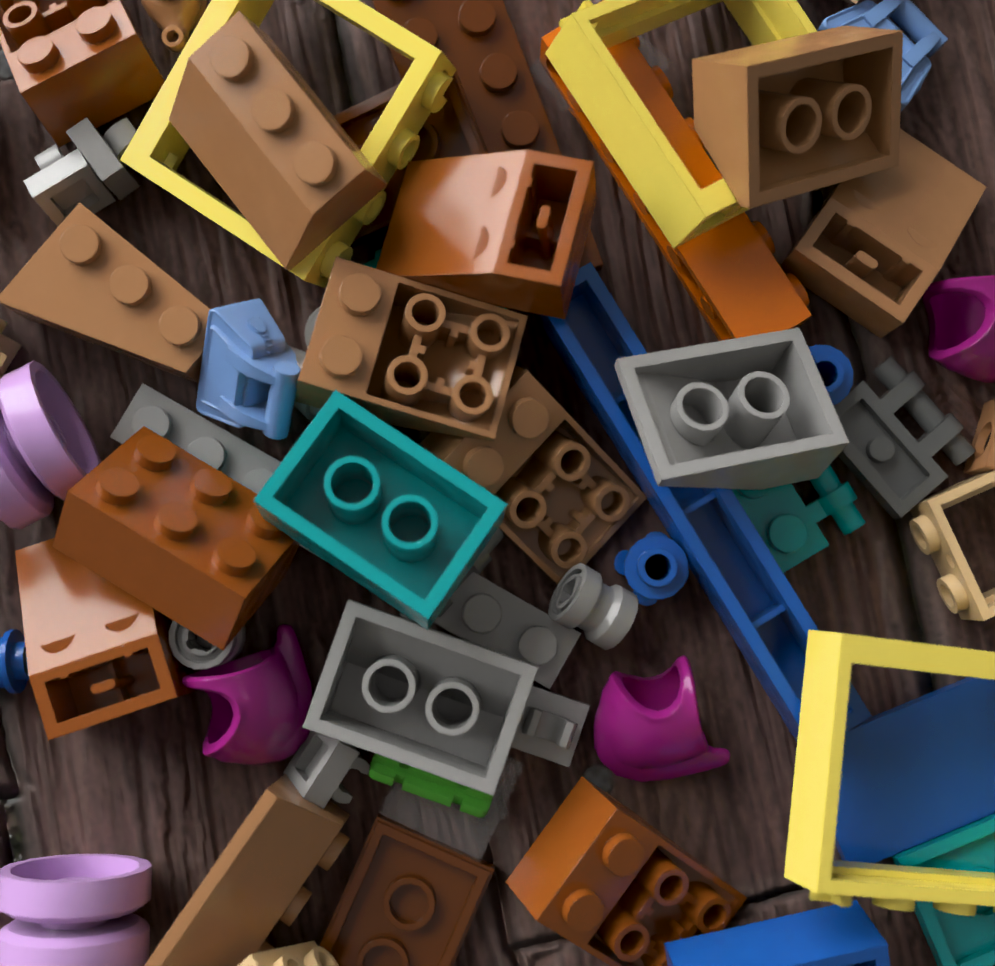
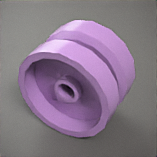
M34 360L0 378V520L10 528L22 529L50 515L54 508V495L65 501L67 491L101 463L94 441L73 402L57 379L42 364Z
M68 854L26 859L0 868V912L15 919L0 929V966H144L149 959L150 926L145 919L133 914V912L151 900V863L146 859L127 855Z

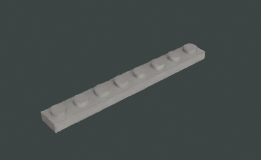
M144 383L141 384L110 436L112 439L123 444L145 426L257 494L281 463L279 460ZM301 544L299 545V546H301L302 548H304V549L308 550L309 552L313 553L312 551H310L309 549H307V548L304 547L303 545H301ZM472 572L450 598L453 604L440 618L437 617L433 622L463 640L538 666L534 681L548 689L553 685L581 635L575 629H568L549 618L547 613L475 572Z

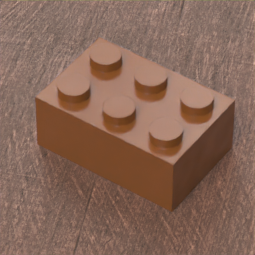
M143 426L67 491L52 547L221 650H224L286 576L300 543L262 518L253 502L257 493Z

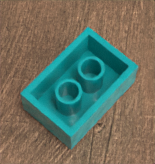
M336 389L253 500L263 519L426 630H429L503 522L508 505Z

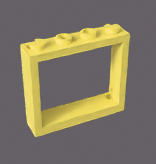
M211 0L120 161L282 266L241 213L176 172L190 146L169 121V117L188 58L238 11L260 27L275 1ZM314 0L413 61L361 148V152L388 184L396 169L401 170L405 168L414 157L420 143L418 133L430 113H437L447 102L443 95L452 82V77L457 69L441 50L359 0ZM384 189L291 269L290 272L306 282L325 288L328 284L336 256L350 261L353 254V249L350 246L363 224L369 225L382 210L386 200Z
M586 0L582 2L576 12L559 21L561 30L545 55L673 249L749 210V208L739 205L724 178L703 189L699 188L607 48L721 1L724 2L753 46L817 32V29L797 0H605L597 4Z
M808 630L784 878L810 890L809 899L811 901L832 902L840 907H851L853 896L870 897L872 898V904L896 911H915L916 901L933 902V908L939 911L956 915L975 916L977 905L993 906V912L995 913V873L833 860L852 663L995 680V652Z

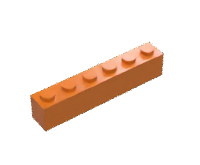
M560 26L542 36L540 49L541 66L717 339L723 341L800 327L812 314L806 307L809 305V297L804 286L792 273H784L773 256L775 246L770 234L759 221L751 222L745 212L673 249L545 55L561 30ZM639 36L607 48L699 188L703 189L723 179L720 171L717 170L705 152L706 148L694 129V119L691 117L684 119L672 101L674 94L667 76L657 65L650 67L638 49L640 48Z

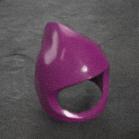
M995 275L959 277L932 282L922 296L930 326L928 347L930 359L936 361L940 366L964 377L986 383H995Z
M282 624L278 626L277 640L274 647L227 662L218 667L191 673L182 678V683L186 688L203 690L210 699L212 712L207 734L203 742L202 753L204 756L221 762L260 766L281 762L294 755L308 737L310 730L303 728V724L313 699L312 687L298 639L291 625Z
M686 655L678 657L669 669L656 676L643 678L618 671L609 675V679L602 689L593 726L594 748L599 760L616 776L639 782L670 780L708 771L729 762L731 756L729 750L726 748H714L708 745L701 727L693 672Z

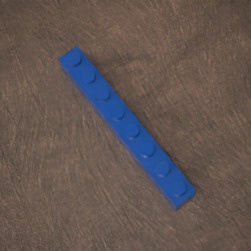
M590 262L578 270L566 320L533 314L671 539L684 550L690 570L797 742L808 630H819L732 489L657 485L614 367L617 358L647 354ZM851 681L845 732L872 716Z

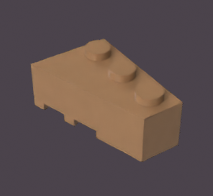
M80 202L0 293V304L21 317L53 327L92 344L95 343L124 354L134 360L199 384L210 308Z

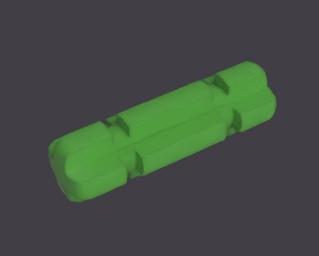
M375 753L369 767V776L373 780L392 786L394 782L402 784L401 790L447 807H450L451 803L460 805L459 811L478 818L486 816L494 795L486 794Z

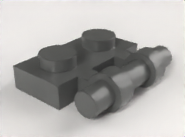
M891 355L872 371L888 389L880 398L863 380L856 384L840 403L833 406L849 441L838 457L893 519L902 518L949 477L934 461L933 455L941 449L955 466H958L976 450L960 433L964 426L952 413L944 415L922 390L926 383L914 370L907 373ZM903 406L925 431L918 440L911 435L894 415L900 407Z

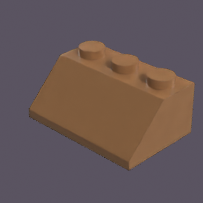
M240 11L188 58L169 121L286 270L290 271L388 185L270 36Z
M840 26L692 59L694 129L741 207L754 208L899 166L903 31Z
M285 773L263 793L144 966H238L253 953L275 949V947L265 941L266 937L278 920L290 927L312 895V892L302 885L316 864L327 872L350 839L340 831L350 814L330 800L324 809L305 800Z

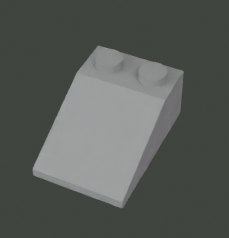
M800 327L617 358L614 364L658 486L762 490L816 479L849 443Z

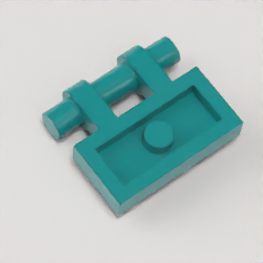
M830 465L818 478L810 480L820 497L807 505L803 503L792 484L762 490L732 489L783 573L829 546L828 541L816 524L817 522L832 515L843 535L853 532L866 523L853 503L858 498L848 481L843 484L840 482Z

